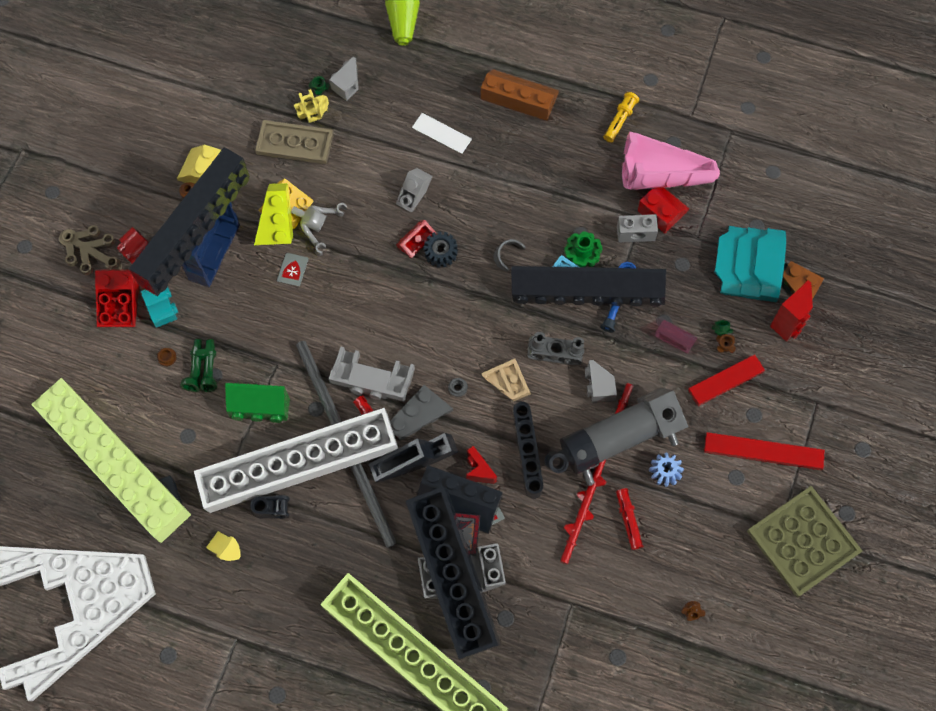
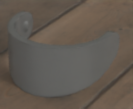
M513 239L506 240L495 249L493 255L496 265L505 272H508L509 268L502 263L500 258L502 246L515 245L522 250L526 248L524 244Z

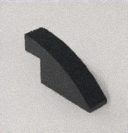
M443 433L430 441L416 439L373 461L369 466L375 482H380L427 467V465H432L458 453L452 434Z

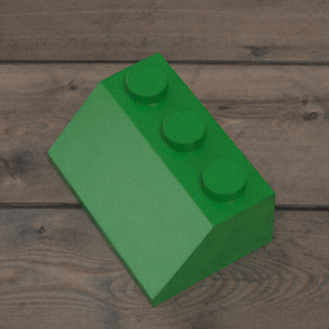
M225 384L226 412L231 419L241 421L243 418H247L256 422H261L264 419L274 423L288 420L290 398L285 386Z

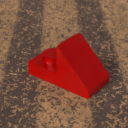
M474 446L468 449V457L466 459L473 468L475 466L476 468L466 475V479L495 484L497 476Z

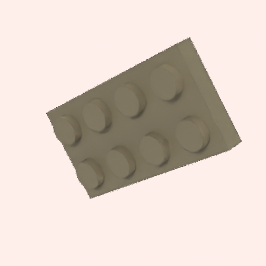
M263 120L255 152L257 155L327 164L334 132L332 129Z

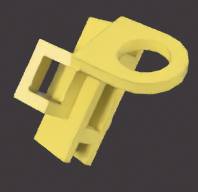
M311 89L308 90L309 95L303 97L301 93H298L301 102L294 104L299 119L307 118L309 123L322 119L324 112L328 111L329 105L327 96L321 95L314 98Z

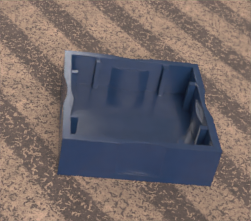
M231 202L228 204L225 213L215 221L212 230L205 234L202 243L192 251L189 260L182 264V268L189 281L210 287L224 255L240 226L236 213L232 209Z

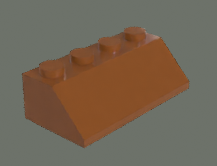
M494 69L486 74L481 86V100L546 121L559 93L557 89Z

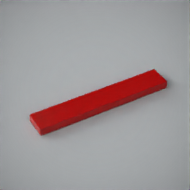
M706 432L704 453L815 470L824 469L825 450L709 432Z

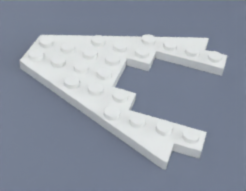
M0 546V586L41 572L45 590L65 584L74 621L54 628L59 648L0 668L2 689L7 690L24 684L27 701H33L150 600L156 593L145 555Z

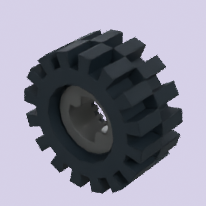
M438 231V235L434 232L432 237L430 235L427 237L424 243V253L428 263L431 262L432 266L437 264V267L440 268V265L447 267V263L451 265L452 260H456L458 249L456 239H453L451 234L448 236V232H444V235H442L441 231ZM438 246L445 247L444 252H437Z

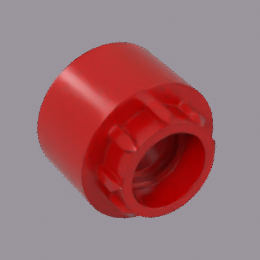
M132 227L119 239L121 243L117 245V249L133 264L149 242Z

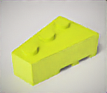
M288 183L269 184L254 245L291 244L293 228Z

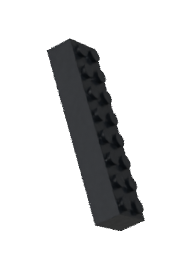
M225 147L220 151L129 267L139 286L157 297L166 290L168 282L179 273L180 267L185 261L189 260L195 247L202 243L205 234L212 230L218 217L225 213L228 204L236 199L238 191L248 183L250 176L243 157Z

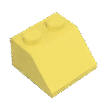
M207 145L191 148L177 180L195 184L221 150Z

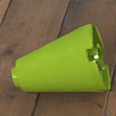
M385 0L394 40L401 46L408 45L412 41L420 5L419 0Z

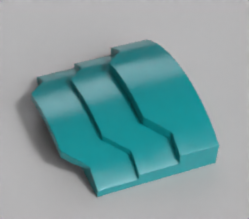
M729 226L728 232L720 236L718 240L715 273L722 281L720 294L777 303L784 271L786 231L770 228L762 230Z

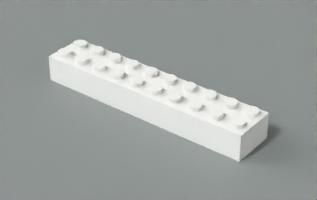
M385 408L196 470L194 474L203 508L212 513L254 499L255 497L389 454L398 449L388 414Z

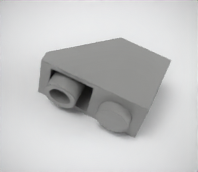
M355 57L346 61L338 72L333 73L329 79L331 90L346 101L359 89Z
M418 168L409 171L396 205L409 212H413L426 193L432 176Z
M589 360L588 367H585L586 379L589 378L590 385H587L588 397H591L592 403L615 401L617 396L615 377L594 360Z

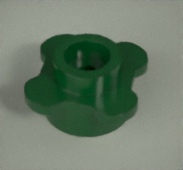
M317 76L309 83V88L313 89L316 95H321L324 90L330 88V84L326 83L322 76Z
M718 320L711 328L719 336L733 333V329L730 328V322L727 320Z

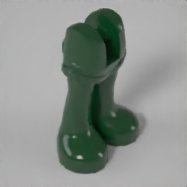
M195 339L190 351L192 356L190 376L182 379L181 388L191 392H199L200 388L204 392L215 391L217 389V381L213 378V363L216 356L214 340L207 339L206 348L202 349L201 339ZM205 360L203 378L200 382L201 361Z

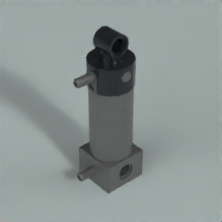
M656 389L637 398L638 404L560 438L562 450L549 452L544 460L545 466L555 473H563L570 466L574 473L579 474L582 472L587 485L591 486L595 482L590 469L598 466L600 462L655 436L661 438L668 437L672 446L678 445L679 442L675 433L687 428L688 424L674 390ZM559 457L560 464L554 467L553 460Z

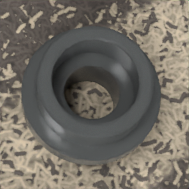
M461 378L452 379L448 385L450 394L455 397L465 395L468 389L466 381ZM455 386H461V390L459 391L455 390L454 388Z

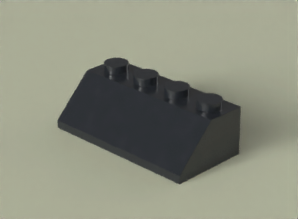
M427 465L417 496L444 486L448 489L455 512L481 515L479 531L489 535L502 500L503 492Z

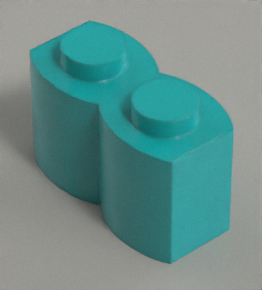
M168 286L158 297L146 289L141 291L156 328L177 320L176 314L179 311L175 302L171 303L169 299L172 297Z

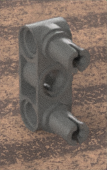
M537 332L534 336L529 337L528 358L570 365L582 364L584 354V340L582 338L576 337L573 341L545 337L543 332ZM557 348L560 352L554 353L551 349Z

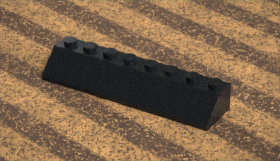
M511 266L513 301L519 304H526L527 302L546 304V302L557 305L573 303L575 305L592 303L596 306L611 304L613 306L630 304L635 307L641 305H650L652 307L665 305L666 269Z
M443 486L406 500L458 659L500 646L501 643L448 489Z

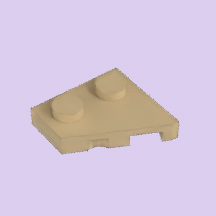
M516 359L481 373L484 379L513 402L531 394Z

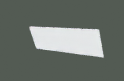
M423 113L412 127L461 154L472 140V138Z

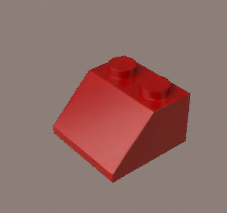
M658 187L650 190L640 200L637 211L642 215H656L657 228L665 234L690 208L664 187Z

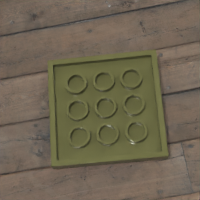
M812 486L747 530L748 534L797 598L862 552V549Z

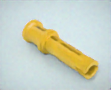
M632 92L624 94V100L618 105V112L603 136L607 142H614L624 121L632 114L634 105L639 102V97Z

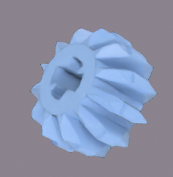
M666 452L664 457L658 454L656 456L657 460L651 461L652 467L649 468V472L654 473L651 476L652 479L658 478V485L663 481L665 487H668L669 482L675 485L677 483L676 480H681L682 475L680 473L684 471V468L679 466L682 463L681 460L675 461L676 455H672L669 458ZM665 467L669 468L667 473L663 471Z

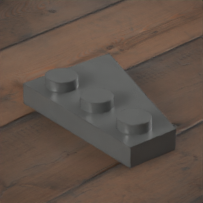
M423 385L390 421L394 436L401 441L421 430L425 425L435 422L446 413L449 414L453 411V408Z

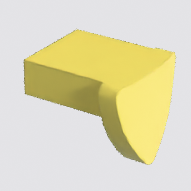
M219 531L206 547L222 560L232 561L240 559V548L236 539L232 536L228 537Z

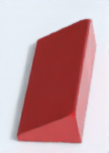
M421 220L396 246L412 258L425 246L424 243L429 235L432 237V233L435 231L426 220Z

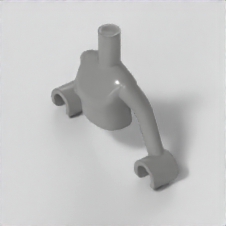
M339 203L336 208H323L312 205L305 211L295 206L292 208L291 213L301 218V229L315 246V254L317 256L323 255V252L319 251L318 248L326 249V245L319 243L309 229L319 233L327 217L322 213H336V215L341 217L344 213L339 208L346 210V204Z

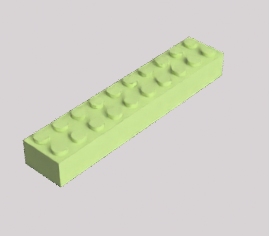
M62 378L31 404L160 543L191 515Z
M349 573L321 603L322 608L441 711H508L507 707Z

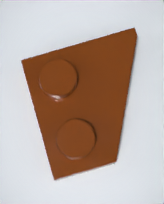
M790 261L783 273L782 281L794 294L809 280L812 284L813 299L824 278Z

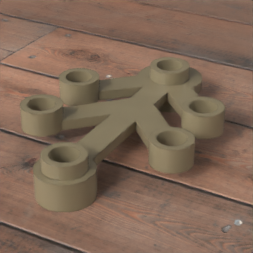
M92 225L88 230L75 232L71 229L64 230L59 236V241L66 247L67 256L65 261L68 266L74 267L78 264V259L74 252L75 246L80 249L81 272L84 275H90L93 272V268L90 265L89 255L103 262L107 269L122 268V263L117 257H108L94 249L102 246H113L115 243L114 237L111 234H106L102 239L82 242L80 239L88 237L97 238L100 235L99 228Z

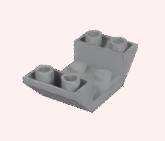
M498 543L478 547L476 556H470L482 591L486 592L505 585L506 581ZM420 557L418 558L424 598L438 599L425 558Z

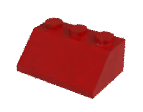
M809 280L781 305L770 325L786 342L791 337L795 339L802 332L806 322L811 317L809 313L813 308L812 284Z

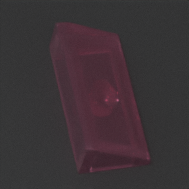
M663 320L655 333L656 337L688 354L698 338L666 320Z

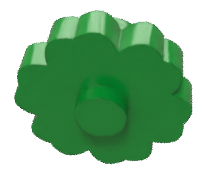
M583 231L580 235L574 233L567 239L564 253L566 258L578 267H586L587 265L593 267L599 262L603 248L601 241L594 239V234Z

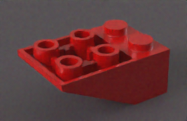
M95 270L97 327H135L139 285L130 270Z

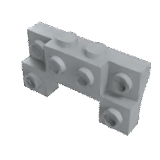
M340 347L336 362L329 376L330 383L348 387L356 395L367 394L376 400L386 399L387 397L400 401L405 400L415 371V365L411 364L410 367L401 365L400 361L396 360L393 372L391 373L390 371L358 364L359 351L355 350V353L345 351L344 347Z

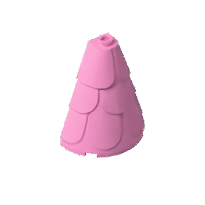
M628 133L623 153L625 154V161L622 163V181L626 189L638 190L676 187L680 185L686 187L713 183L715 179L719 178L720 169H718L715 160L638 133Z

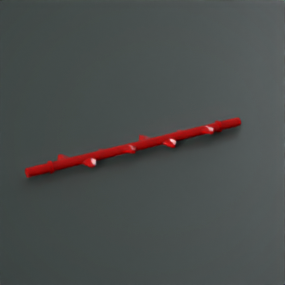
M626 383L621 399L618 401L616 413L625 410L626 406H628V400L633 389L632 384ZM606 460L600 462L594 469L592 477L595 483L588 486L586 491L577 493V497L582 501L575 523L564 526V529L570 536L566 541L567 544L560 560L563 564L568 565L583 522L593 520L594 515L588 508L596 487L606 484V481L601 477Z

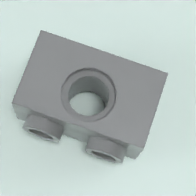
M656 215L619 216L617 223L618 243L656 240L658 232Z

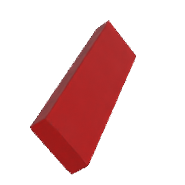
M754 354L690 387L688 391L697 406H700L764 373L765 369Z

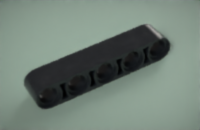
M518 402L513 408V421L524 488L529 498L536 499L542 495L543 478L532 413L528 403ZM524 410L527 414L520 416L517 414V411ZM527 428L530 433L522 434L520 430ZM531 447L533 451L531 453H525L523 451V448ZM533 465L536 471L529 472L526 470V467ZM536 484L540 489L538 491H531L529 486Z

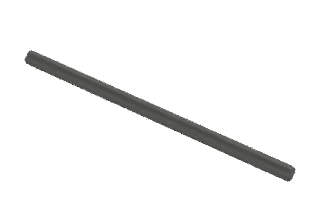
M298 342L296 344L297 349L331 425L342 422L306 342ZM361 463L350 466L386 547L394 546L396 540Z

